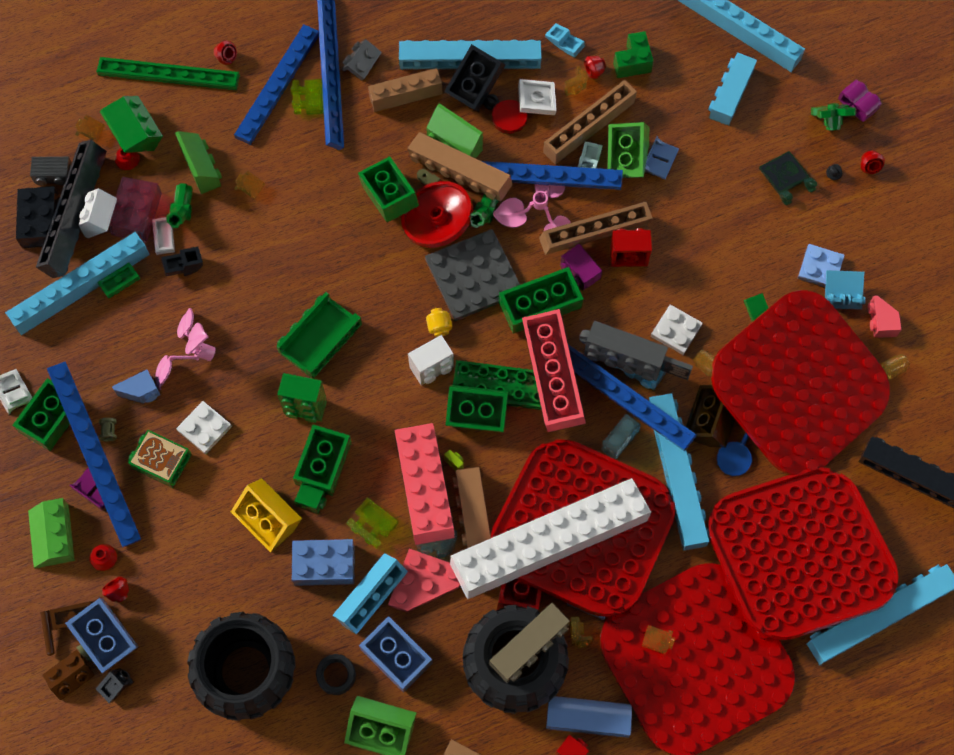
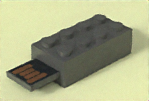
M597 321L593 322L590 331L582 330L579 336L580 341L586 344L584 355L588 359L602 361L612 368H621L628 374H638L648 381H657L660 370L688 380L693 368L690 364L667 357V346Z

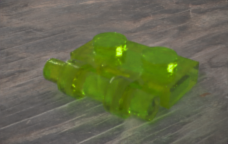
M322 79L304 80L305 86L302 87L299 86L298 80H293L291 94L293 95L292 108L294 109V114H301V109H306L307 115L324 113ZM300 95H305L306 100H300Z
M367 497L355 511V514L360 517L359 520L356 522L350 518L346 523L352 528L351 531L361 535L367 544H372L378 548L382 542L376 537L380 533L386 538L398 524V521ZM365 523L373 528L371 532L363 528Z

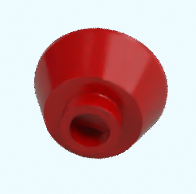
M228 40L217 44L214 48L215 58L223 65L232 64L237 56L235 44Z
M587 56L584 60V66L590 78L597 79L604 73L606 63L603 58Z
M122 148L118 149L115 156V163L122 170H131L140 161L138 152L124 153Z
M874 150L867 151L861 157V170L866 174L878 173L885 165L884 156Z
M100 544L90 553V563L99 571L109 570L117 561L116 550L108 544Z
M117 577L111 580L102 589L103 596L112 602L117 601V603L124 601L129 593L128 582L124 577Z

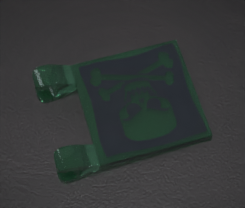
M790 151L759 167V170L779 194L784 205L792 203L793 196L788 190L803 182L810 193L816 190L817 182L807 174Z

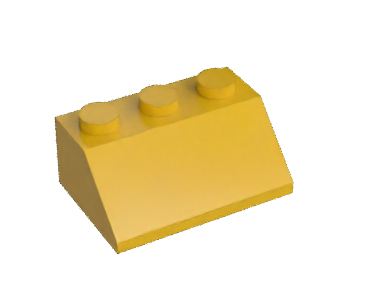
M262 478L246 486L231 510V513L270 553L294 532L302 520Z

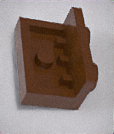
M75 650L42 676L50 690L59 700H62L91 679L94 673L87 666L78 650Z

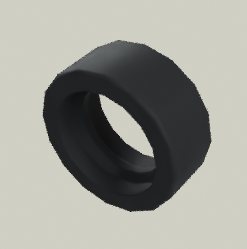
M328 655L317 666V682L322 690L328 694H344L355 683V668L351 661L343 655ZM331 663H341L347 668L348 677L341 686H330L324 679V671Z

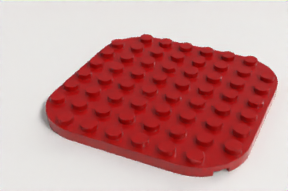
M797 290L779 298L765 312L724 345L716 354L712 363L711 381L719 400L769 462L778 470L789 475H797L805 469L814 471L818 467L823 468L882 415L889 401V381L881 364L835 307L825 297L813 291Z
M557 439L553 442L539 445L529 455L492 528L490 539L632 478L651 511L647 522L516 578L590 614L603 617L615 616L629 610L638 601L673 524L675 505L667 487L655 477L575 441Z
M818 467L814 471L805 469L797 475L790 474L729 494L714 506L708 521L710 542L742 614L756 631L767 637L779 640L798 638L877 611L885 606L894 595L898 584L896 563L859 490L842 473L840 475L830 471L829 468Z
M705 563L696 565L642 593L638 601L629 610L619 615L607 617L600 635L602 655L628 703L632 705V710L647 737L657 748L665 753L667 752L672 755H697L780 709L788 701L794 688L795 673L793 664L780 640L759 633L747 622L719 564Z

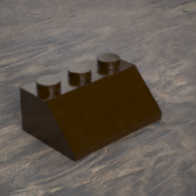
M700 385L686 428L696 434L694 442L709 447L726 448L735 418L719 400L712 385Z

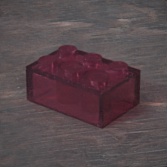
M122 177L116 194L117 201L108 227L111 235L126 238L136 232L142 241L147 242L152 227V219L155 218L162 195L158 183Z

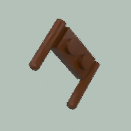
M96 600L40 612L48 656L55 654L52 630L68 628L65 623Z

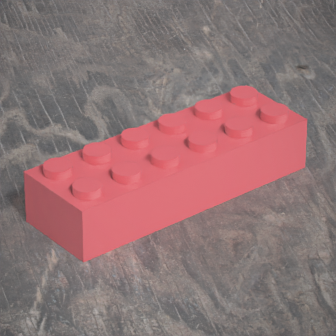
M560 309L522 318L547 431L552 432L586 424Z
M433 423L395 430L415 545L455 538Z

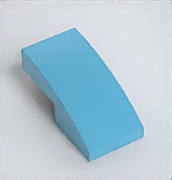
M556 23L545 34V37L551 43L574 58L585 47L583 40L570 35L569 29Z

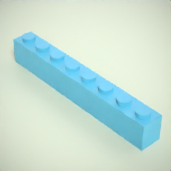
M678 0L790 72L794 70L802 59L805 48L728 0Z
M399 41L400 69H457L472 44L506 65L504 69H541V41Z
M134 232L5 313L18 332L23 335L98 288L97 282L127 263L133 266L150 254L138 234Z
M672 393L649 397L648 401L683 425L681 417L677 415V400L673 399ZM654 430L669 495L675 505V520L683 551L706 547L710 540L709 530L705 527L704 523L706 521L705 511L701 509L699 503L701 502V494L699 490L696 491L695 483H697L695 472L691 471L690 467L692 465L691 455Z
M938 564L928 570L930 574L925 577L923 574H920L912 579V584L908 586L906 583L896 588V593H894L890 601L879 610L827 627L828 631L824 633L818 631L811 635V640L807 643V646L818 664L821 665L953 591L954 574L949 566L946 564L940 567Z

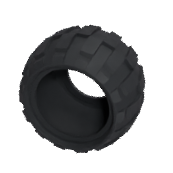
M508 605L498 610H491L483 615V618L474 624L468 633L463 649L464 672L473 693L491 708L494 707L504 711V713L512 714L531 712L550 702L564 683L569 665L568 645L564 635L561 638L558 636L552 640L554 644L545 653L543 651L540 652L539 664L530 675L518 678L514 682L510 680L506 683L489 664L492 659L493 646L497 639L506 632H521L540 614L537 609L529 606L525 608Z
M234 612L230 616L218 617L211 621V625L204 632L200 631L195 638V645L189 651L187 661L189 665L188 680L196 698L206 709L227 720H252L263 716L270 709L274 710L282 702L286 692L290 690L296 668L292 645L284 631L276 623L257 613ZM242 647H251L259 650L266 657L269 667L268 676L252 692L246 694L234 692L226 686L222 677L224 661L234 650Z

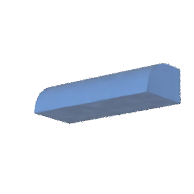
M555 696L548 702L546 729L629 738L631 734L632 705Z

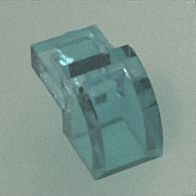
M454 530L455 538L417 545V551H421L424 554L437 551V558L448 556L456 546L457 530Z

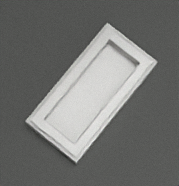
M166 217L152 219L156 255L175 252L173 228L167 223Z

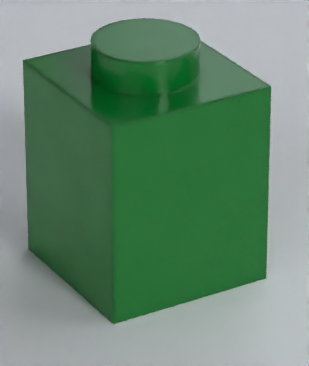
M302 483L294 502L299 508L319 514L320 509H324L327 498H325L324 491Z

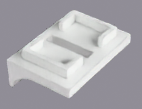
M17 369L0 375V400L9 415L14 409L29 403L32 399ZM20 386V388H18V389H15V390L10 391V392H8V393H6V394H3V392H6V391H8V390H11V389H13V388H16V387Z

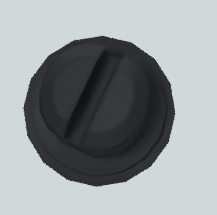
M489 94L484 102V106L489 110H493L500 101L496 95Z
M838 164L829 166L826 171V175L832 180L840 179L843 174L842 168Z

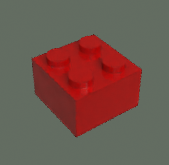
M642 228L636 230H613L610 244L611 267H648L652 252L651 230Z
M517 579L502 584L497 610L508 605L525 608L529 606L539 610L542 590L536 589Z

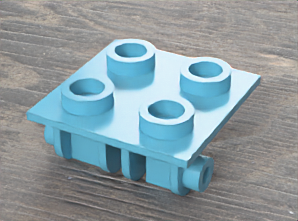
M827 270L825 298L835 308L862 309V304H865V297H863L864 272Z

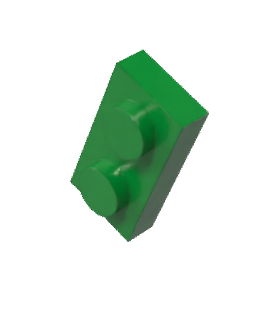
M127 263L97 283L107 298L110 299L140 280V277L132 265Z

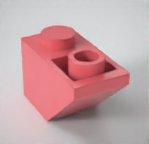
M873 296L870 303H868L867 309L868 313L871 314L870 330L873 331L874 338L897 337L902 330L899 312L879 296Z

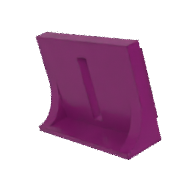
M87 468L81 477L69 486L102 511L105 505L98 489L90 497L88 496L96 487L89 468Z

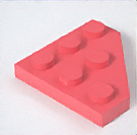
M409 549L403 564L408 573L394 588L388 606L408 613L418 606L427 604L450 591L459 589L460 584L450 562Z

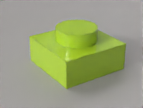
M451 450L444 454V460L455 471L464 469V460L457 452L453 453Z

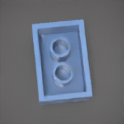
M353 539L292 541V582L294 586L354 584L355 545Z
M103 598L97 599L65 623L101 673L107 671L139 647Z
M389 616L359 645L361 651L403 693L433 664L432 659Z

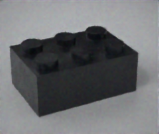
M471 44L444 92L479 112L506 65Z
M55 186L17 189L16 240L21 248L43 247L60 199Z

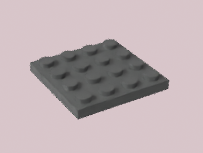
M493 229L425 256V261L454 321L499 304V292L520 285Z

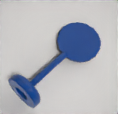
M745 433L740 443L728 442L726 448L721 447L719 449L717 464L725 474L740 476L750 468L752 456L749 449L745 446L749 438L747 433Z

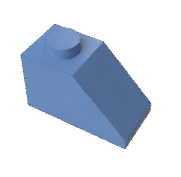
M148 370L112 386L117 396L140 403L152 402L160 395Z

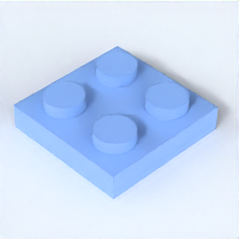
M808 244L798 279L825 287L826 271H840L844 254Z

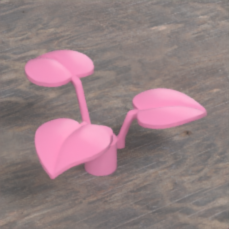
M535 184L536 192L533 195V201L529 203L526 209H524V204L521 200L509 198L503 201L493 212V216L499 223L511 228L520 227L526 222L527 217L525 213L532 206L537 210H545L550 223L545 226L544 231L571 223L564 216H557L553 221L547 207L548 197L557 198L561 196L565 186Z
M191 308L182 317L178 325L177 335L181 339L185 335L188 337L189 340L185 352L188 355L193 353L194 356L169 357L165 355L156 369L155 380L159 390H161V386L171 372L174 359H194L198 361L201 358L211 361L214 357L215 347L203 343L209 338L200 323H196L191 329L194 320Z

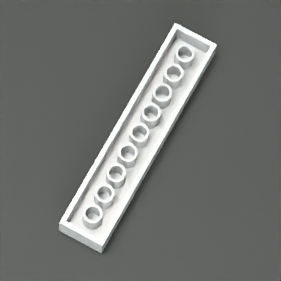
M631 478L451 555L450 565L468 600L647 522L651 511L634 480Z

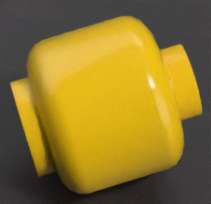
M435 308L427 315L426 321L430 334H433L435 337L449 334V331L452 329V321L448 311H443L442 308Z

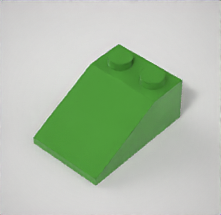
M644 122L609 124L607 169L623 170V178L644 177L649 149L650 127Z

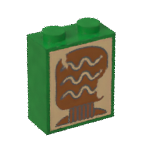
M147 430L140 437L137 449L130 454L128 464L133 470L173 488L192 454L188 448Z

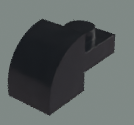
M198 246L182 249L179 254L161 257L166 277L182 273L184 276H188L197 272L203 266Z

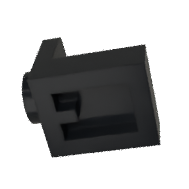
M119 668L110 671L96 690L108 703H112L125 687L131 686L134 681L130 678L128 672Z

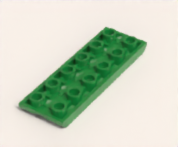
M456 360L453 385L509 391L508 406L542 410L533 370Z

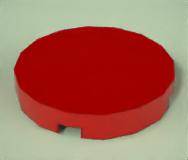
M503 100L493 108L492 122L497 130L502 133L512 134L524 128L527 122V113L520 112L518 101Z

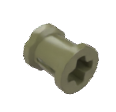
M99 419V424L101 425L99 439L101 441H114L117 439L115 435L116 419Z

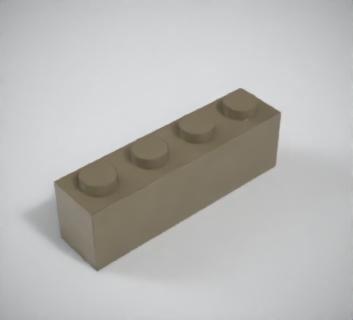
M551 603L490 660V666L506 683L510 680L514 682L521 676L522 672L520 670L526 665L530 667L538 659L537 654L541 651L545 653L554 644L552 642L557 636L561 638L569 630L567 626L570 621Z

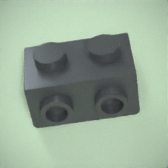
M366 39L355 43L352 47L353 53L344 59L343 64L345 65L341 69L344 72L349 70L361 81L365 79L382 53Z

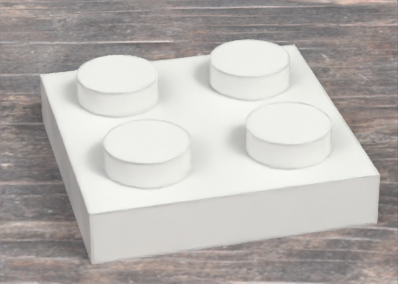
M519 80L520 112L546 115L556 114L554 82Z
M669 305L650 337L684 355L703 323L676 307Z
M202 401L176 429L206 455L232 425Z

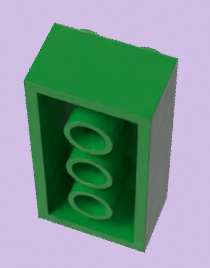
M569 267L499 292V304L513 334L525 330L522 320L524 317L560 309L562 316L581 309L584 300Z

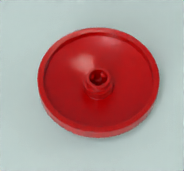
M438 181L418 189L415 193L419 206L401 215L402 228L413 243L421 247L437 248L455 241L466 231L470 224L473 203L467 191L460 185L450 181Z

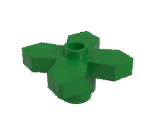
M831 103L828 104V107H811V115L824 118L826 130H840L843 124V116L856 115V108L849 107L847 104Z

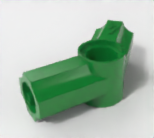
M185 183L176 185L174 203H171L170 213L166 217L167 223L171 225V228H178L185 220L191 219L193 188Z
M484 194L481 201L476 204L474 211L470 214L471 226L478 228L486 222L491 223L494 218L493 212L496 210L499 201L496 199L492 200Z

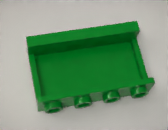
M325 292L317 297L310 309L305 310L299 322H295L291 326L289 333L278 340L276 346L278 353L310 378L314 379L362 325L361 317L356 313L352 315L332 300L329 293Z

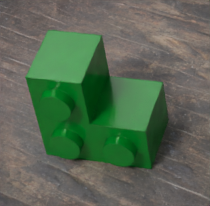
M646 31L628 34L627 50L618 51L614 54L613 65L617 78L652 72L654 61Z

